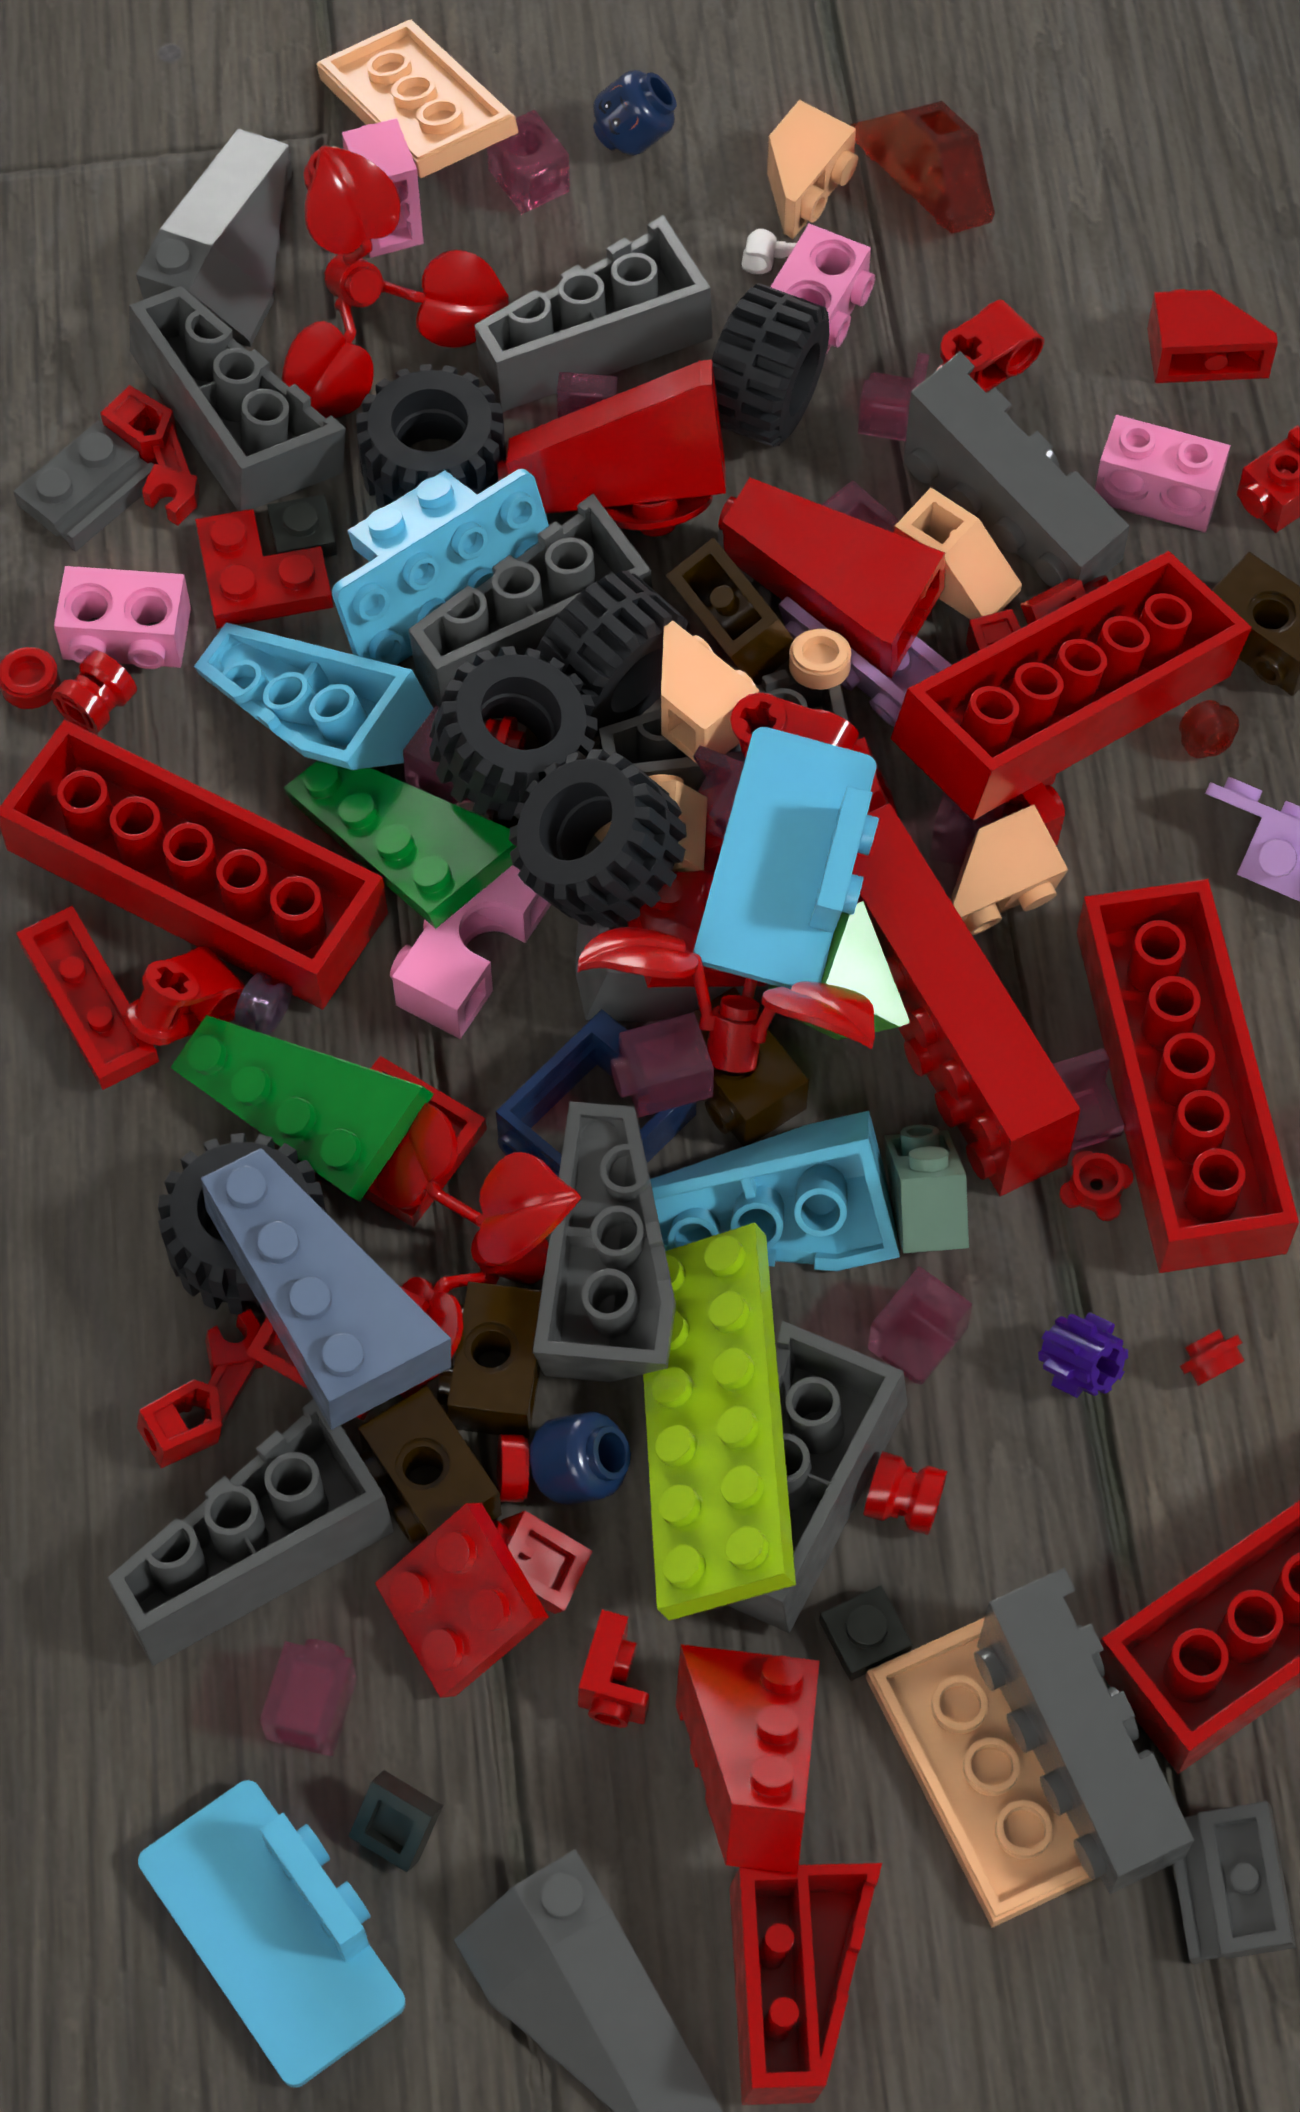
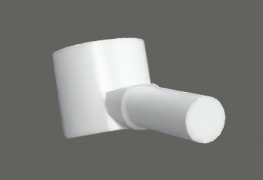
M756 229L747 238L742 258V268L751 274H765L772 269L774 258L789 257L797 243L776 241L775 235L770 231Z

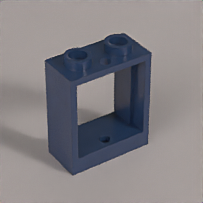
M601 1009L496 1111L497 1142L506 1156L514 1152L534 1155L544 1161L559 1177L562 1154L531 1128L596 1065H599L657 1113L640 1129L646 1162L648 1163L696 1116L697 1086Z

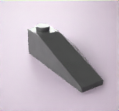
M570 1102L559 1178L581 1195V1200L550 1233L533 1354L544 1376L613 1382L667 1369L676 1301L635 1107Z

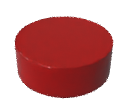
M23 647L10 652L3 658L0 663V689L6 701L21 709L39 708L52 701L51 695L60 685L61 681L57 664L48 652L36 647Z
M500 1434L497 1451V1490L500 1494V1502L523 1503L524 1499H527L529 1485L528 1439L524 1435Z

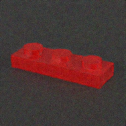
M73 905L16 932L21 948L102 1090L160 1062L154 1045L138 1039L127 1028L124 1016L130 1004Z

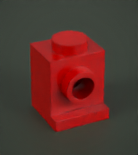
M1298 425L1289 430L1285 440L1243 467L1237 496L1240 498L1246 511L1253 517L1260 518L1275 533L1300 517V427Z

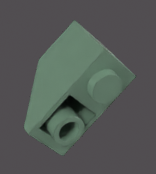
M912 1125L903 1128L900 1134L884 1135L894 1223L903 1253L969 1248L966 1172L948 1130L939 1131L937 1127L931 1125Z

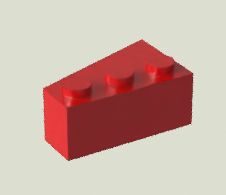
M681 1644L675 1706L680 1721L684 1720L690 1737V1754L694 1766L699 1767L706 1788V1805L725 1865L798 1874L820 1660Z
M882 1863L799 1865L798 1874L738 1868L730 1885V1905L742 2105L814 2103L826 2087L849 1997L848 1992L858 1953L861 1950L866 1930L865 1925Z

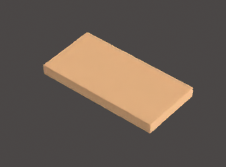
M412 20L403 22L316 63L320 80L366 125L397 118L420 179L518 133L515 116Z
M984 1617L868 1670L866 1680L980 1906L993 1928L1092 1881V1879L1085 1872L1076 1854L1074 1840L1079 1838L1068 1815L1064 1813L1058 1816L1045 1797L1040 1783V1776L1045 1775V1772L1033 1750L1027 1753L1023 1752L1010 1730L1007 1714L1012 1712L1002 1691L1000 1688L994 1691L990 1690L978 1670L974 1653L979 1650L977 1645Z

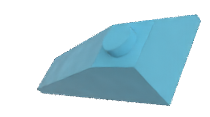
M227 622L194 665L200 676L301 755L350 770L407 763L430 730L436 715L412 669Z
M869 1111L804 1125L650 1179L665 1251L756 1223L766 1235L769 1266L775 1267L776 1261L814 1264V1270L841 1271L900 1257L885 1169Z

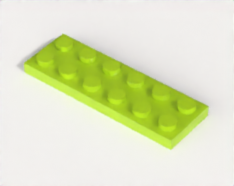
M756 1223L665 1251L676 1301L668 1368L643 1374L656 1601L657 1610L669 1621L796 1585L767 1240L765 1233Z

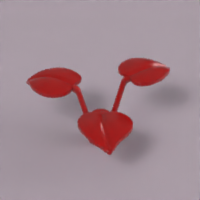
M321 146L319 148L315 172L306 195L304 211L306 227L316 244L329 252L340 254L334 257L327 265L325 283L328 290L338 297L335 302V308L340 311L344 325V334L336 326L326 321H317L305 327L296 336L288 350L281 379L289 387L296 384L311 397V406L324 418L329 416L338 418L357 409L366 395L369 394L373 384L374 367L370 354L364 348L352 344L356 337V328L350 309L352 306L367 307L373 304L382 292L421 303L416 317V327L419 333L436 345L456 348L476 342L474 325L509 305V296L491 266L481 257L464 250L446 251L430 261L422 275L423 292L414 291L383 280L380 270L362 258L373 249L371 239L386 237L396 229L401 210L397 189L388 175L370 160L349 150L332 146Z
M621 927L607 930L590 940L581 952L578 960V973L588 969L604 968L665 979H682L692 975L701 1013L699 1029L709 1031L705 1061L710 1066L719 1070L744 1073L756 1068L759 1046L766 1041L767 1029L775 1013L835 1032L867 1046L870 1050L874 1045V1007L871 1001L859 992L835 985L803 981L795 983L791 989L785 987L769 989L762 995L761 1003L765 1008L760 1013V1004L754 1000L757 980L746 978L742 996H724L721 998L720 1005L712 1010L700 955L685 952V941L670 934L637 927Z
M425 1103L409 1131L376 1178L379 1191L389 1205L405 1210L416 1207L428 1192L432 1199L480 1227L471 1245V1254L474 1261L478 1263L481 1269L480 1272L442 1277L436 1282L434 1287L424 1278L413 1277L401 1286L431 1304L426 1314L451 1338L452 1359L462 1337L463 1313L457 1298L448 1294V1292L454 1288L468 1286V1281L496 1285L499 1277L524 1285H532L538 1282L545 1273L549 1246L546 1237L581 1200V1195L562 1181L541 1159L528 1153L514 1152L501 1159L486 1177L480 1192V1206L483 1214L479 1213L446 1193L437 1182L445 1177L455 1165L457 1159V1139L453 1126L447 1116L437 1107ZM437 1375L410 1388L409 1390L401 1393L400 1395L406 1399L407 1397L416 1393L425 1384H427L435 1377H437Z

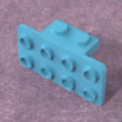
M518 469L477 495L444 470L436 476L422 481L412 491L386 507L375 510L368 518L348 529L353 549L369 561L339 580L332 589V597L353 655L392 665L399 664L413 655L409 628L465 587L470 586L475 589L493 576L492 567L507 556L511 555L517 559L538 543L537 534L547 528L549 524L535 477L525 469Z
M759 727L753 732L693 953L700 955L703 966L791 989L795 983L803 981L821 983L833 934L841 913L853 915L860 895L864 877L852 874L857 853L869 855L878 825V817L867 815L873 794L870 790L876 771V762L873 757L769 727Z
M245 1780L145 1848L139 1855L138 1865L284 2083L290 2087L297 2088L303 2086L399 2016L405 2008L406 2001L402 1990L369 1944L362 1923L371 1916L362 1900L347 1881L336 1888L321 1867L330 1860V1857L308 1824H305L296 1831L284 1813L280 1815L277 1813L258 1784Z

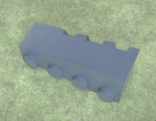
M262 1148L201 1178L206 1211L331 1430L451 1368V1338Z

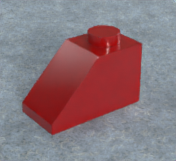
M1176 289L1167 292H1154L1147 330L1155 383L1265 379L1270 377L1278 345L1276 332L1213 290Z

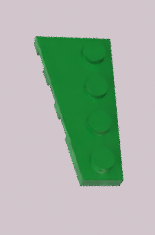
M316 761L284 787L289 800L294 806L365 868L382 876L384 884L435 929L513 865L510 852L517 846L509 841L510 828L375 769L350 770Z
M208 1015L205 1016L170 1067L265 1136L272 1137L273 1142L280 1147L286 1143L297 1150L298 1160H307L315 1172L359 1202L409 1131L419 1111L434 1095V1093L421 1085Z

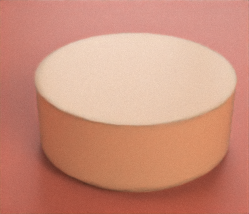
M812 629L801 633L790 646L789 669L793 678L801 685L817 690L830 689L838 686L848 677L851 667V647L848 641L839 633L828 629Z

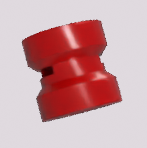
M95 650L80 663L79 674L74 679L64 680L52 693L51 697L57 710L67 721L97 735L109 723L110 712L113 708L125 706L136 694L137 686L131 675L121 664L106 653Z
M882 1451L869 1489L863 1515L880 1521L890 1517L898 1519L899 1515L904 1516V1522L909 1530L929 1535L948 1471L928 1465L920 1469L918 1473L913 1472V1467L907 1466L903 1457Z

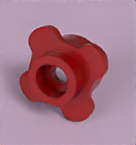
M1091 1151L1078 1152L1074 1155L1071 1162L1073 1174L1070 1181L1064 1183L1060 1188L1059 1196L1061 1202L1068 1208L1080 1206L1091 1210L1103 1221H1111L1117 1218L1122 1209L1119 1202L1124 1189L1129 1188L1133 1182L1132 1170L1126 1164L1119 1163L1108 1154L1093 1153ZM1093 1181H1098L1102 1184V1189L1094 1190L1090 1184Z

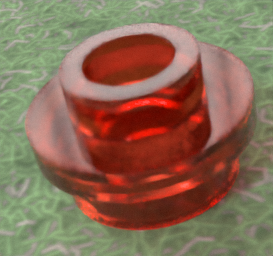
M1207 700L1200 702L1190 708L1181 719L1179 731L1182 735V746L1190 756L1195 758L1217 756L1226 751L1233 743L1239 729V718L1230 707L1220 705L1217 701Z

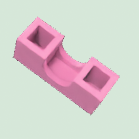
M512 865L436 929L424 920V931L413 947L407 944L399 951L390 970L396 1006L461 1039L493 992L491 962L470 951L466 945L477 935L492 931L506 933L526 943L552 904L525 885L518 876L520 870Z

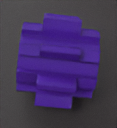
M1090 1312L1084 1319L1072 1313L1068 1315V1319L1063 1316L1055 1319V1324L1051 1329L1044 1332L1041 1338L1044 1340L1042 1350L1038 1352V1360L1044 1363L1043 1369L1055 1375L1051 1386L1076 1398L1079 1397L1082 1391L1093 1396L1098 1395V1391L1103 1394L1112 1390L1111 1386L1117 1379L1121 1380L1125 1372L1123 1371L1124 1363L1128 1359V1350L1122 1347L1124 1341L1112 1335L1115 1324Z

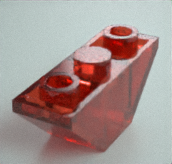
M943 101L850 124V126L856 128L855 142L865 151L866 155L891 175L906 193L915 198L935 218L936 222L951 234L992 223L995 211L978 134Z

